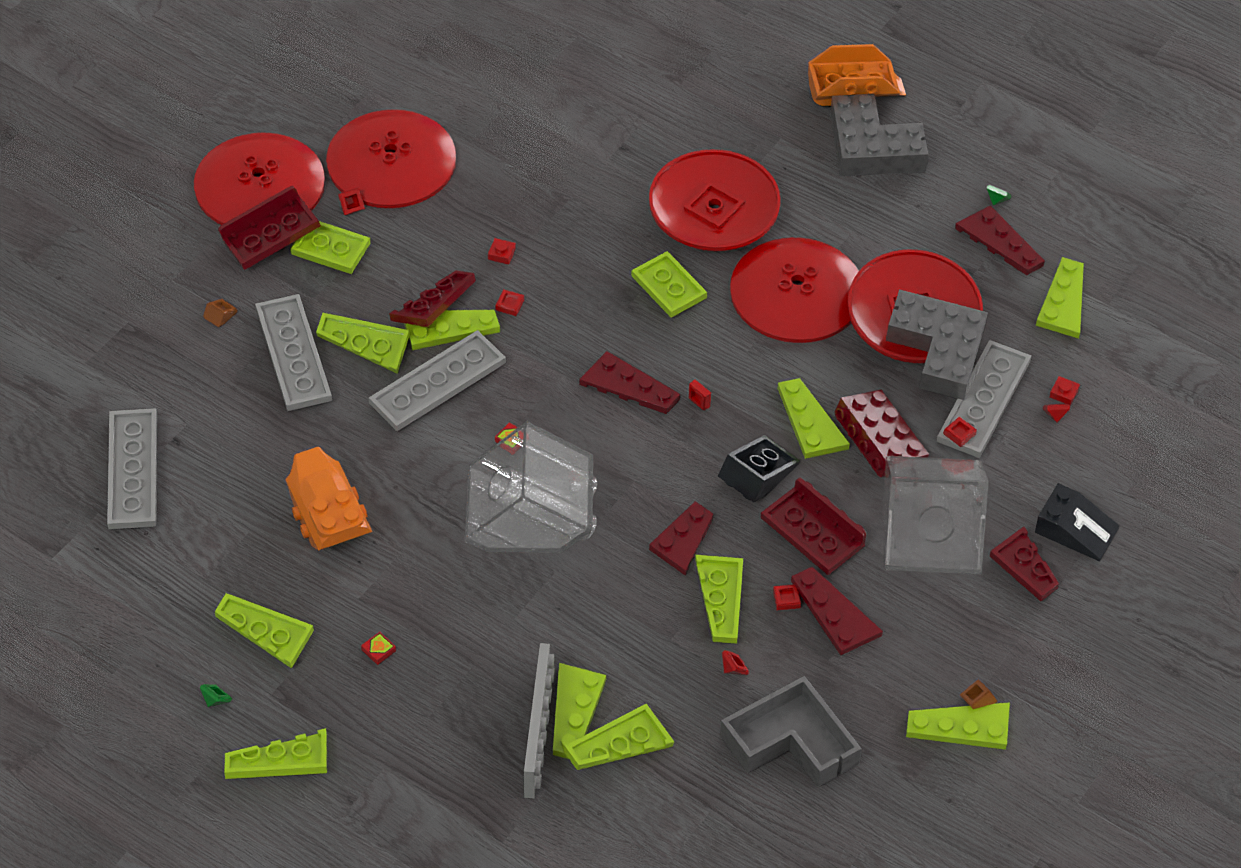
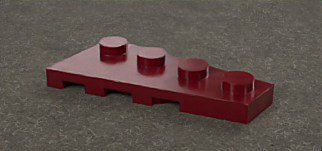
M991 205L966 217L955 225L957 231L960 233L964 231L970 235V239L974 242H981L988 247L987 250L991 253L1004 257L1005 262L1026 276L1044 267L1045 260Z
M455 270L435 283L436 288L426 289L421 292L420 298L416 301L409 300L404 303V308L399 312L397 310L390 312V320L420 327H429L476 281L475 274Z
M608 351L579 379V385L587 387L590 385L596 387L599 392L605 394L610 392L619 395L620 399L637 401L641 406L667 414L680 400L678 392Z
M813 567L791 577L792 584L795 585L800 596L840 656L882 636L883 631Z

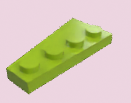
M1062 257L1037 318L1036 326L1079 339L1084 263Z
M322 313L316 331L318 337L397 374L410 336L409 330L327 313Z
M800 378L778 383L777 389L805 459L849 450L850 443Z
M227 593L215 610L216 618L290 668L295 664L314 631L311 624Z
M559 663L553 755L569 759L563 751L565 745L587 735L606 682V675Z
M1010 702L991 704L972 709L970 706L909 711L906 737L1006 750Z
M644 704L565 745L563 751L575 768L580 770L673 747L674 740L649 706Z

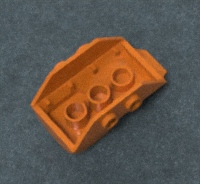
M873 44L833 45L808 62L809 87L814 102L820 106H831L832 96L874 94L875 97L906 96L902 80L894 73L891 60Z
M320 447L294 455L292 469L286 478V483L294 505L292 507L293 516L296 521L300 520L302 524L300 525L301 533L304 539H309L312 547L321 550L373 532L366 519L368 516L365 506L359 504L358 492L355 486H350L339 461L331 458Z

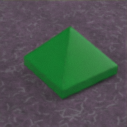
M991 185L987 186V191L993 205L1011 199V194Z
M204 684L200 686L207 707L228 703L232 700L231 696L217 685Z

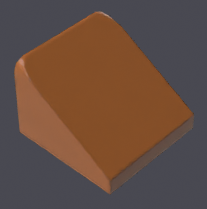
M219 299L207 303L203 317L215 326L221 327L237 313L238 309L225 300Z
M979 679L960 694L972 709L998 702L991 691Z

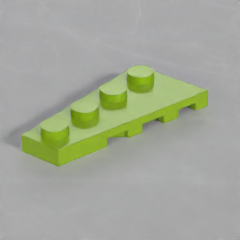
M445 310L429 327L404 323L405 329L410 332L409 342L412 350L460 341L477 330L483 336L500 332V325L495 310Z
M696 555L695 561L712 641L737 644L743 558Z
M326 728L317 730L318 734L307 737L306 734L295 736L294 740L282 743L281 740L270 742L271 744L266 747L259 748L256 745L225 753V779L327 773Z

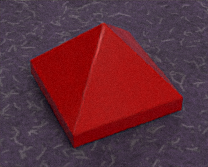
M359 188L338 194L344 215L365 209Z
M1044 405L1043 410L1058 423L1070 410V405Z
M726 650L722 652L724 673L749 674V670L738 654Z

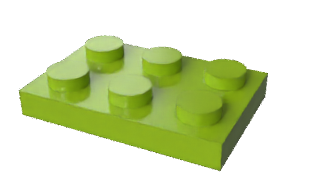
M319 221L321 225L319 228L296 240L291 248V255L352 274L371 243L370 237Z
M668 251L631 271V276L671 318L707 298L705 289Z

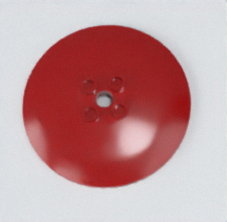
M381 110L357 117L344 125L331 140L326 161L329 176L342 193L359 188L364 205L377 208H401L423 202L445 187L455 169L456 151L453 140L447 131L429 117L406 110ZM387 150H395L394 153H393V152H386V151H387Z
M275 133L245 134L221 143L203 158L194 177V191L199 206L208 217L220 225L225 224L290 186L296 188L300 198L312 211L320 201L325 186L323 166L317 155L302 142ZM257 173H262V174H263V175H261L260 177H255V176H254V175L257 174Z
M700 150L673 159L657 173L650 187L649 206L657 225L674 240L696 249L725 251L749 245L763 237L772 228L779 215L780 191L773 176L755 160L726 150ZM718 205L719 208H711L709 206Z
M790 237L775 239L753 248L737 263L730 283L731 300L742 320L751 328L767 337L792 343L820 341L840 333L851 324L848 313V295L851 283L859 271L845 254L826 243L808 238ZM798 280L803 283L801 285H796L792 282Z
M898 250L876 257L864 265L854 277L848 295V313L858 335L879 353L895 360L909 363H925L928 352L886 341L888 325L899 289L983 311L982 297L972 277L952 260L923 250Z

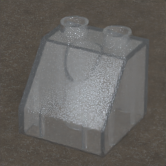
M528 421L523 423L468 465L465 542L486 552L562 553L578 541L589 539L597 524L596 516L593 515V495L597 488V479L593 476V454Z
M886 456L883 499L885 570L982 575L988 478L981 460Z

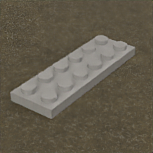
M296 294L256 303L257 315L287 411L332 401V395L300 295Z
M477 330L370 396L369 404L396 431H399L504 365L506 357Z
M989 340L971 373L964 400L957 399L937 436V442L980 458L1031 361V355ZM958 417H961L977 429L976 435L962 447L943 434L944 429Z
M153 408L109 411L108 529L156 526L157 410Z
M540 643L524 766V798H535V790L541 788L542 774L540 773L544 763L543 749L546 746V724L549 722L548 708L552 698L551 683L554 681L555 668H553L554 654H550V644Z

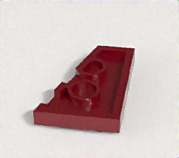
M695 501L649 544V550L686 576L692 559H694L697 549L713 521V513Z
M1024 526L990 551L989 557L1038 600H1044L1058 589L1059 583L1046 561H1043L1038 554V548L1029 539L1028 532Z

